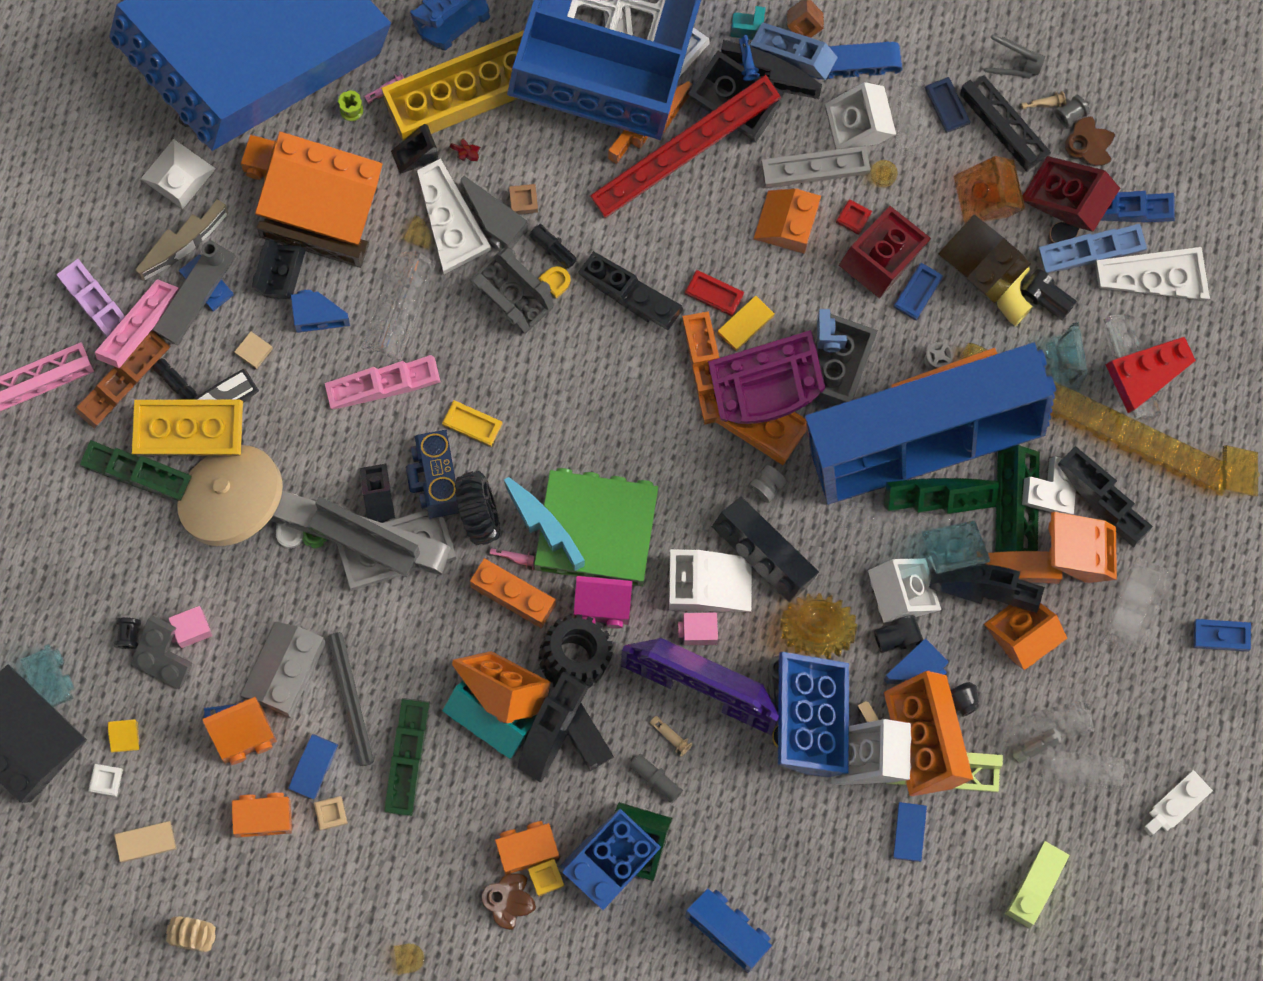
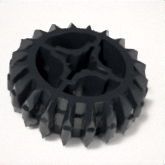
M471 471L458 476L455 481L456 502L464 529L470 541L477 546L481 544L486 545L499 539L501 531L499 514L492 490L485 475L480 471Z

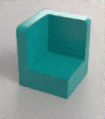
M755 6L754 14L735 12L733 14L731 37L743 38L744 35H747L748 39L753 40L762 22L764 23L766 7Z

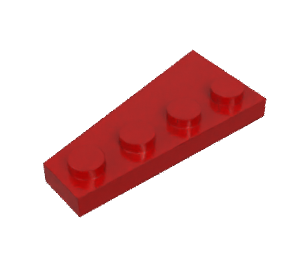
M1184 336L1114 359L1105 365L1129 414L1196 360Z

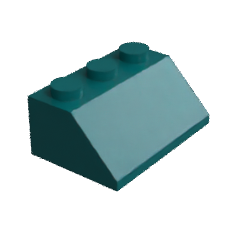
M463 680L454 688L442 710L454 721L463 725L476 737L481 738L509 759L526 741L537 716L514 720L512 723L500 722L496 716L486 712Z

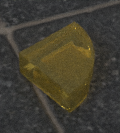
M415 215L404 239L429 250L431 246L430 230L424 220Z

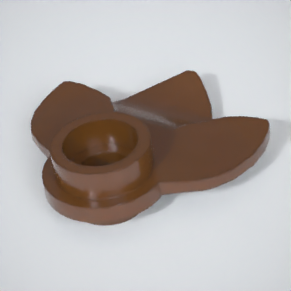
M1092 116L1082 118L1075 124L1074 133L1067 137L1065 150L1071 157L1083 158L1090 165H1106L1112 160L1106 149L1113 142L1115 133L1095 128V121ZM1075 142L1081 143L1082 149L1074 148L1073 144Z
M522 874L505 875L499 883L490 884L482 891L481 902L483 906L492 912L494 922L501 928L513 930L516 924V916L528 915L536 909L532 897L523 891L528 878ZM494 892H497L500 895V901L498 903L492 900V894Z

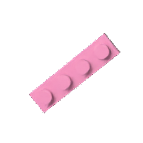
M157 279L95 351L97 360L120 368L158 323L179 291V288Z

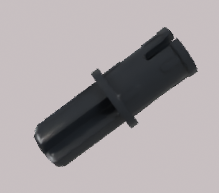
M541 223L536 225L530 232V237L545 249V254H552L568 269L576 263L577 258L561 244L562 239L552 235Z

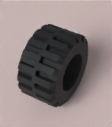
M576 614L574 619H572L571 615L564 616L563 621L559 618L554 622L553 626H550L541 643L538 659H542L539 664L541 670L546 669L545 677L547 679L552 677L555 686L563 672H568L589 685V688L592 687L593 683H597L601 679L613 654L611 652L613 647L612 641H607L610 635L608 631L603 632L601 630L603 627L601 623L594 624L592 622L593 618L588 616L585 620L582 619V615ZM574 643L582 646L589 655V661H572L564 654L562 645Z

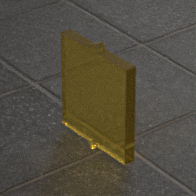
M1228 445L1223 446V465L1221 466L1222 490L1257 497L1258 477L1260 476L1258 472V452Z

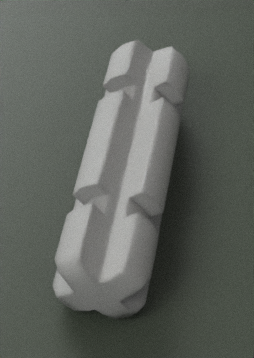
M1051 728L1044 732V734L1026 741L1024 745L1021 744L1015 747L1012 756L1019 763H1023L1030 759V757L1032 758L1050 749V746L1054 747L1061 743L1062 735L1055 728Z

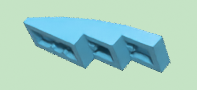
M510 477L504 479L505 488L529 533L540 529L552 552L563 548L575 571L584 567L585 560L553 514L530 492Z

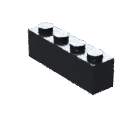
M742 496L724 509L711 526L720 537L726 540L789 603L803 592L819 573Z

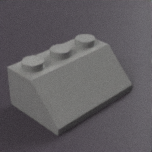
M276 621L240 696L245 699L256 697L261 706L291 718L326 645L324 638L301 627Z

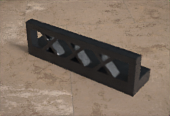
M985 75L975 82H972L970 79L962 85L959 95L1026 172L1051 154L1046 145ZM981 84H984L990 91L989 100L977 88ZM993 105L1004 107L1006 119L1003 118ZM1009 124L1019 125L1023 129V139ZM1027 144L1037 145L1042 153L1036 156Z
M539 668L533 671L534 674L551 682L548 697H550L555 688L553 684L554 679L552 677L550 679L545 677L546 669L541 671ZM580 703L566 729V733L591 772L614 758V755L584 706Z

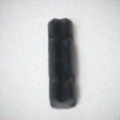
M161 358L153 365L154 371L159 376H162L163 380L177 394L180 393L179 395L183 400H193L196 398V391L190 385L187 386V382L174 368H171L165 359Z

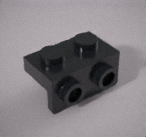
M265 239L260 252L256 273L253 276L252 288L264 297L291 299L306 250L301 246L279 245L272 239Z

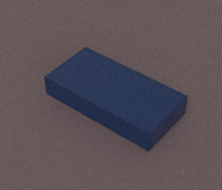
M950 77L925 86L928 97L946 133L971 123Z

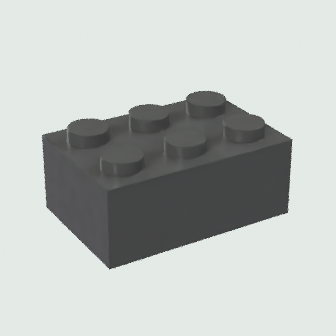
M830 314V318H835V335L847 336L845 348L840 349L838 352H826L824 349H817L816 340L815 346L825 390L814 400L833 407L853 400L878 330Z

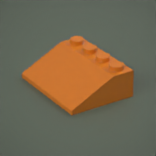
M279 131L274 142L255 215L358 246L383 163Z

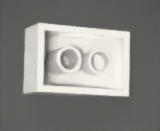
M881 719L849 726V773L832 776L831 785L892 783L909 780L911 770V723Z

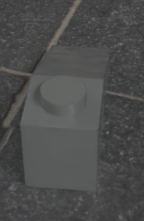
M463 175L461 178V188L489 239L488 243L498 251L507 247L512 249L527 231V220Z

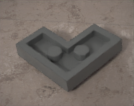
M152 615L147 619L131 665L180 689L186 681L192 662L168 651L176 627Z

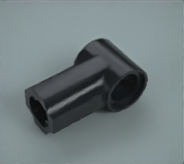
M1036 269L1020 289L1022 296L1027 295L1033 300V304L1042 305L1060 320L1067 316L1077 302L1056 286L1054 279L1048 273L1040 269Z

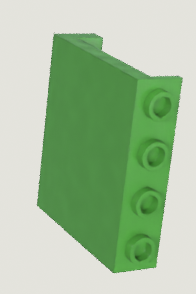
M557 468L556 471L550 470L544 507L553 514L569 534L583 556L585 566L575 571L563 548L552 552L540 530L534 564L535 570L575 577L584 576L632 581V585L643 587L658 486H654L652 482L646 480H638L637 483L627 482L626 478L620 476H611L610 479L600 478L599 474L593 472H584L583 475L574 474L572 470L566 468Z

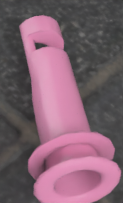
M400 72L401 75L398 77L394 74V79L365 95L364 97L368 104L376 98L383 97L382 87L404 79L402 73Z
M493 548L490 550V554L506 557L517 564L526 565V569L527 566H532V570L534 569L536 553L532 556L530 551L526 555L504 550L501 553H497V549Z

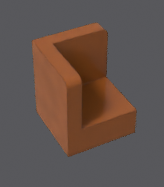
M801 0L787 11V26L794 33L812 38L824 29V14L812 0Z

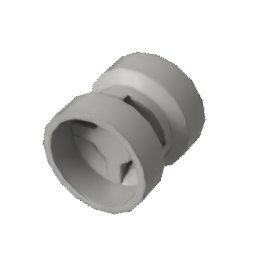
M766 465L761 471V477L754 479L750 483L749 488L753 493L761 497L764 502L770 503L775 497L776 489H782L787 481L779 471L770 465Z

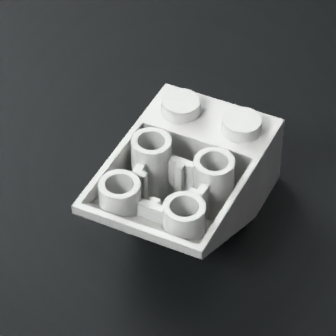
M670 549L669 611L751 612L752 566L743 557L702 550Z

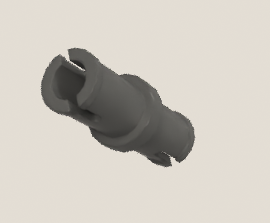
M639 754L631 763L630 768L648 782L647 786L651 789L655 788L670 803L675 802L683 792V789L679 788L665 775L666 772L662 768L657 769L642 754Z

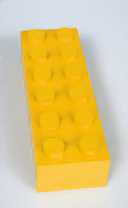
M524 30L382 87L384 103L401 140H405L423 124H428L430 132L433 134L518 99L508 96L507 93L512 68Z

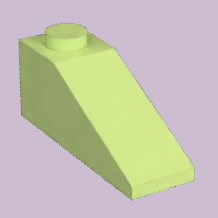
M1044 841L1005 915L1028 928L1032 927L1045 906L1069 854Z

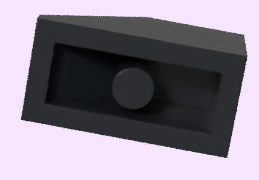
M387 464L360 468L367 518L380 523L394 519L395 511Z

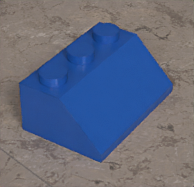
M707 889L686 910L685 917L741 968L749 973L772 947L768 942L771 938L759 927L754 930L747 923L749 918L739 909L733 911L726 905L728 902L727 898L718 890L712 892Z

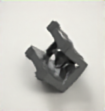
M507 247L500 250L469 280L476 290H481L484 295H487L506 314V319L510 323L517 324L522 332L526 334L553 308L551 289L547 282H540L516 259L514 250ZM496 261L508 272V281L504 277L499 278L496 275V269L493 266ZM488 280H493L495 282L494 286ZM508 288H515L518 290L519 296L515 300H508L505 298L504 292ZM527 299H536L545 309L542 312L536 308L531 309L528 306L529 301ZM522 310L527 313L529 324H527L525 317L521 313Z

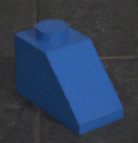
M301 290L297 294L291 295L294 325L297 333L350 326L348 313L318 291Z
M925 638L885 676L884 681L887 684H901L925 671L946 675L947 671L944 668L949 662Z

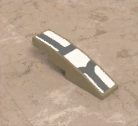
M217 199L202 219L192 214L177 234L167 229L135 271L138 278L144 281L167 269L190 253L227 216L228 210L226 205Z

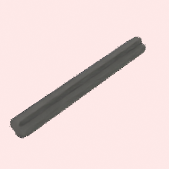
M341 632L333 633L328 636L358 762L360 766L371 765L374 759L344 637Z

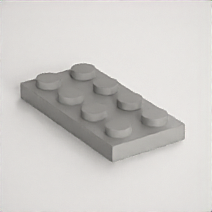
M424 510L383 523L444 543L451 548L447 562L457 559L444 516L429 519L428 510ZM337 543L351 591L402 576ZM412 567L410 573L419 571L420 569Z

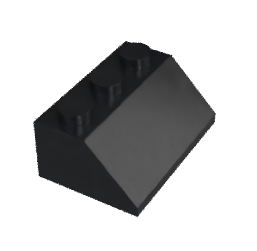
M717 50L688 95L691 101L711 113L759 80L760 77L751 81L743 80L745 76L742 75L744 67ZM775 87L782 99L784 92ZM781 99L736 130L757 142L771 122Z

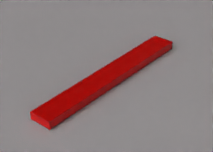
M766 75L601 187L591 194L590 197L605 218L610 216L781 99V96Z

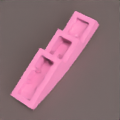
M429 355L409 363L401 361L380 369L372 367L327 382L325 387L330 408L333 410L415 391L440 383L441 381L435 357Z

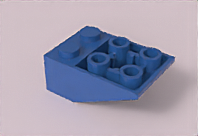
M619 809L584 840L558 869L604 910L661 847Z

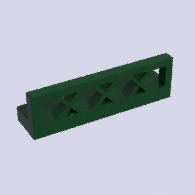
M1015 445L998 451L997 482L999 483L996 504L995 552L1038 551L1039 509L1022 505L1024 478L1034 477L1039 479L1040 452L1021 445ZM1025 456L1030 457V469L1025 464ZM1025 508H1026V510H1027V512H1028V514H1029V521H1028V522L1026 521V519H1025V517H1024V510H1025ZM1024 535L1028 539V549L1024 548Z

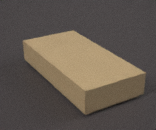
M170 821L114 834L121 863L177 850Z

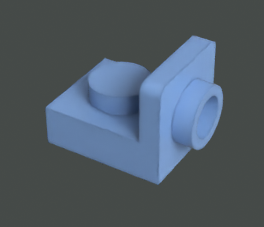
M819 309L817 315V349H824L826 352H838L840 349H844L847 336L835 335V318H830V309Z

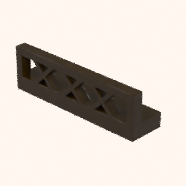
M265 218L264 222L259 221L257 225L259 237L262 239H272L282 245L301 246L306 252L359 268L362 266L369 246V241L360 239L359 245L356 246Z

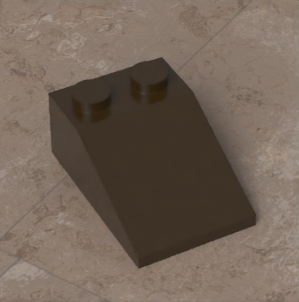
M975 214L938 253L993 303L1006 292L1031 264L1018 249Z

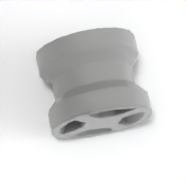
M942 342L931 344L924 358L926 367L931 371L950 364L953 358V351L947 344Z

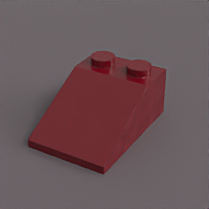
M1047 156L1022 195L1021 200L1073 227L1094 232L1119 192L1120 187L1105 170Z
M889 206L851 245L838 266L880 299L931 238L892 206Z

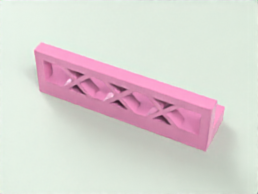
M82 342L0 376V385L8 387L0 391V411L93 373V367ZM80 351L81 358L65 364L68 355ZM52 363L59 366L40 374L43 365ZM37 368L36 373L31 372L32 370ZM22 374L33 376V378L15 385L18 376ZM12 379L10 384L6 383V381Z

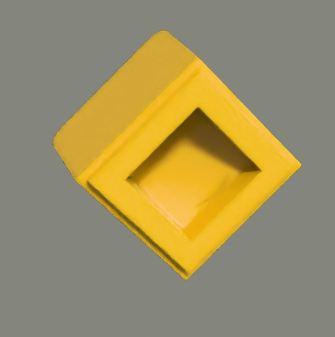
M136 720L108 722L111 753L139 750V732Z

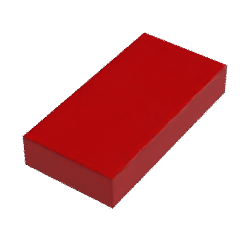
M696 270L685 291V295L733 317L744 296V292Z

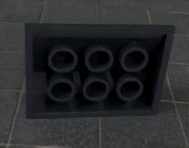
M6 665L0 670V784L20 803L32 802L87 739L10 665Z

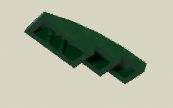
M90 440L80 462V467L177 501H181L192 477L189 474L142 455L138 457L116 447L112 449Z
M928 478L886 482L884 507L888 511L914 508L918 513L943 509L947 514L996 507L999 483L995 480L969 478Z
M401 699L384 812L408 816L413 815L430 701Z

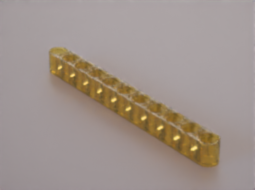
M968 343L959 360L984 352L987 349L973 343ZM1054 381L1056 392H1054L1055 399H1052L1054 406H1051L1052 413H1050V416L1056 419L1059 417L1069 421V425L1082 431L1086 429L1092 432V436L1105 442L1109 440L1117 444V448L1130 454L1134 452L1142 456V460L1155 466L1159 464L1167 468L1166 471L1180 478L1184 476L1192 480L1191 483L1205 490L1209 488L1216 491L1218 496L1224 495L1235 472L1232 466Z

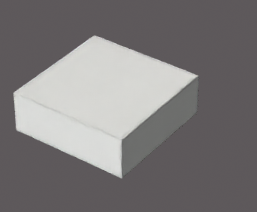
M94 764L88 791L117 797L123 769Z

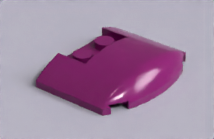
M811 330L708 361L720 419L726 422L751 424L779 419L805 407L825 390Z

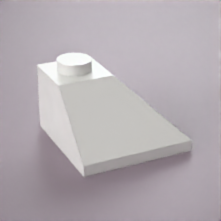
M173 139L142 176L141 180L183 209L214 172L215 168Z

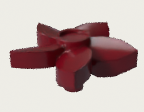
M464 138L461 140L460 145L450 144L451 149L458 151V159L464 161L467 158L470 161H478V152L481 147L473 144L468 145Z

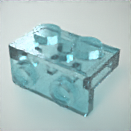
M50 644L44 646V650L21 659V663L30 685L55 707L74 699L71 690L75 689L70 675H64L61 665L65 664L59 649L54 650Z

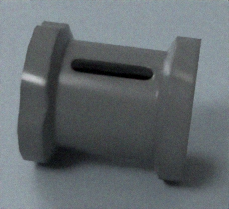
M1075 95L1070 103L1062 108H1056L1054 112L1056 118L1068 129L1075 120L1081 116L1086 117L1089 115L1090 109L1081 96Z

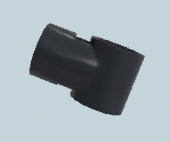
M915 615L902 617L893 621L891 626L874 630V637L881 653L894 650L897 647L907 649V645L913 643L919 645L923 641Z

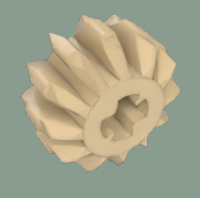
M175 916L171 918L170 924L167 927L166 941L171 946L207 952L211 950L212 943H214L216 927L210 922Z

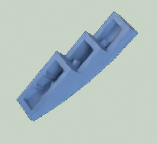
M1136 224L1117 230L1111 229L1092 235L1091 233L1041 246L1038 249L1045 272L1051 273L1094 264L1097 260L1118 258L1146 251L1147 246L1141 225Z

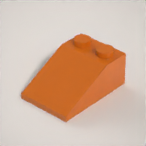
M492 651L453 659L452 666L486 712L496 716L500 722L512 723L514 720L532 718L538 714L545 698L548 697L550 681Z
M256 697L202 719L225 764L228 762L231 765L241 763L247 759L245 755L254 751L257 754L264 753L273 748L272 743L277 742L265 712Z

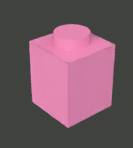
M200 606L169 618L171 625L176 627L172 643L178 642L181 648L212 637L204 612Z
M717 612L684 613L683 621H678V638H684V645H717Z

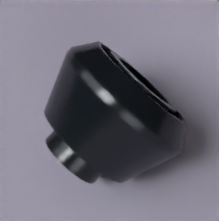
M966 682L951 689L956 714H961L962 717H965L977 710L975 705L979 703L975 684Z

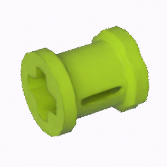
M349 90L339 96L338 104L340 105L341 116L347 121L360 119L363 114L360 95L356 91Z

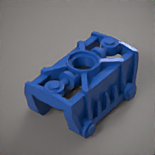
M423 0L421 6L414 11H410L417 33L423 40L442 50L450 48L453 40L479 21L485 22L490 18V10L486 0Z

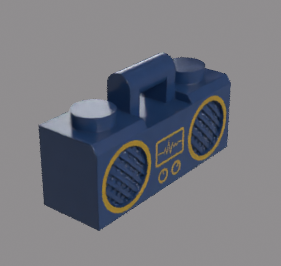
M447 429L414 436L416 446H411L413 462L419 463L409 464L405 467L409 491L411 493L424 492L419 493L422 510H428L429 519L459 514L455 494L456 479ZM424 472L426 481L419 482L418 473Z

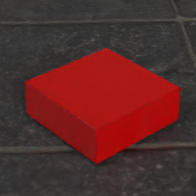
M849 199L836 223L860 235L872 211Z

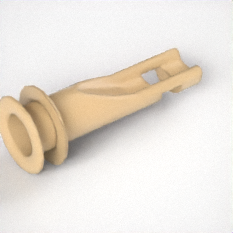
M1061 90V94L1055 92V96L1031 101V104L1021 103V108L1026 109L1027 107L1038 106L1048 108L1058 105L1061 107L1062 104L1065 106V94Z
M655 716L650 721V724L677 748L675 752H681L680 756H683L691 748L693 743L688 744V739L683 740L667 724L663 723L658 716ZM658 722L662 724L660 727L656 726Z

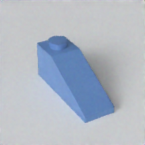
M763 22L750 44L755 49L774 55L801 69L806 74L826 80L838 58L825 42Z

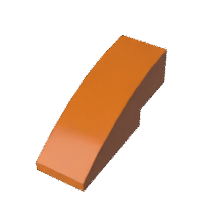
M1048 551L976 554V563L1021 571L1019 579L1026 582L1059 584L1062 580V571L1051 566Z

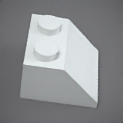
M864 82L825 103L836 150L880 144L896 135L884 86Z
M926 558L892 559L868 570L871 587L874 590L878 610L883 622H893L905 616L915 615L917 617L941 610L936 591L929 588L931 575Z

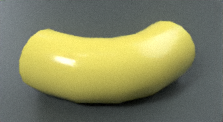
M1029 267L996 301L1000 311L1014 326H1017L1033 307L1025 300L1020 290L1023 278L1030 271Z

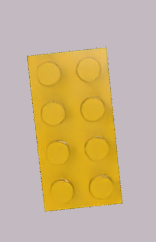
M134 400L132 454L241 455L243 401Z

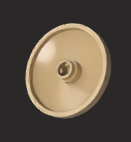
M241 445V455H208L190 471L189 475L192 477L181 501L177 503L178 515L185 529L196 540L204 544L227 546L244 541L262 529L275 513L282 495L281 473L277 465L264 451L252 446Z

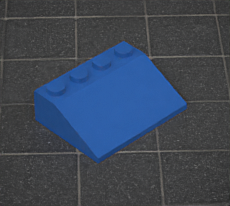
M780 652L778 765L803 774L821 777L848 774L849 663Z

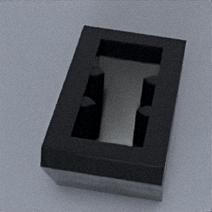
M423 124L391 150L400 174L438 160L437 147L428 124Z

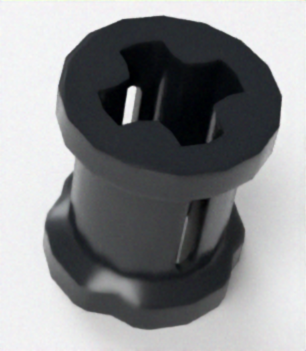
M129 617L117 618L118 634L117 641H114L113 646L119 649H137L139 644L136 642L138 626L141 625V620ZM127 629H129L128 638H126Z

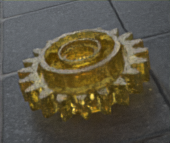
M818 593L816 599L807 594L806 601L797 597L796 605L788 603L787 610H783L780 630H782L781 638L787 639V647L795 646V654L805 651V656L814 654L816 658H820L821 655H825L828 660H831V653L840 657L842 649L849 651L850 643L855 642L857 632L856 616L850 614V606L842 608V600L833 603L832 595L823 600L821 593Z

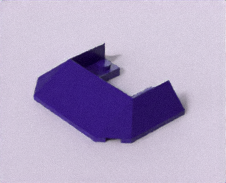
M663 638L623 646L621 667L669 689L672 688L675 681L723 702L721 713L772 736L779 715L763 684Z

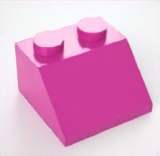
M577 576L574 618L576 614L582 615V619L585 620L589 616L593 618L592 622L594 624L595 622H603L609 628L619 629L623 628V624L629 625L632 581Z

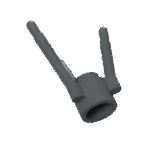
M991 35L992 40L1023 55L1019 64L1020 67H1023V70L984 68V72L1022 76L1030 79L1031 74L1039 75L1045 60L1044 55L1030 51L1006 37L1000 38L996 35Z

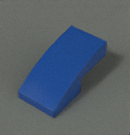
M312 734L288 789L315 799L339 744Z

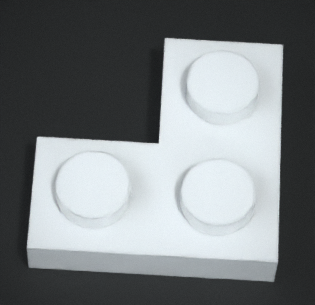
M1056 456L1049 458L1047 481L1034 477L1024 478L1022 505L1048 512L1074 515L1076 488L1058 466V463L1063 458Z

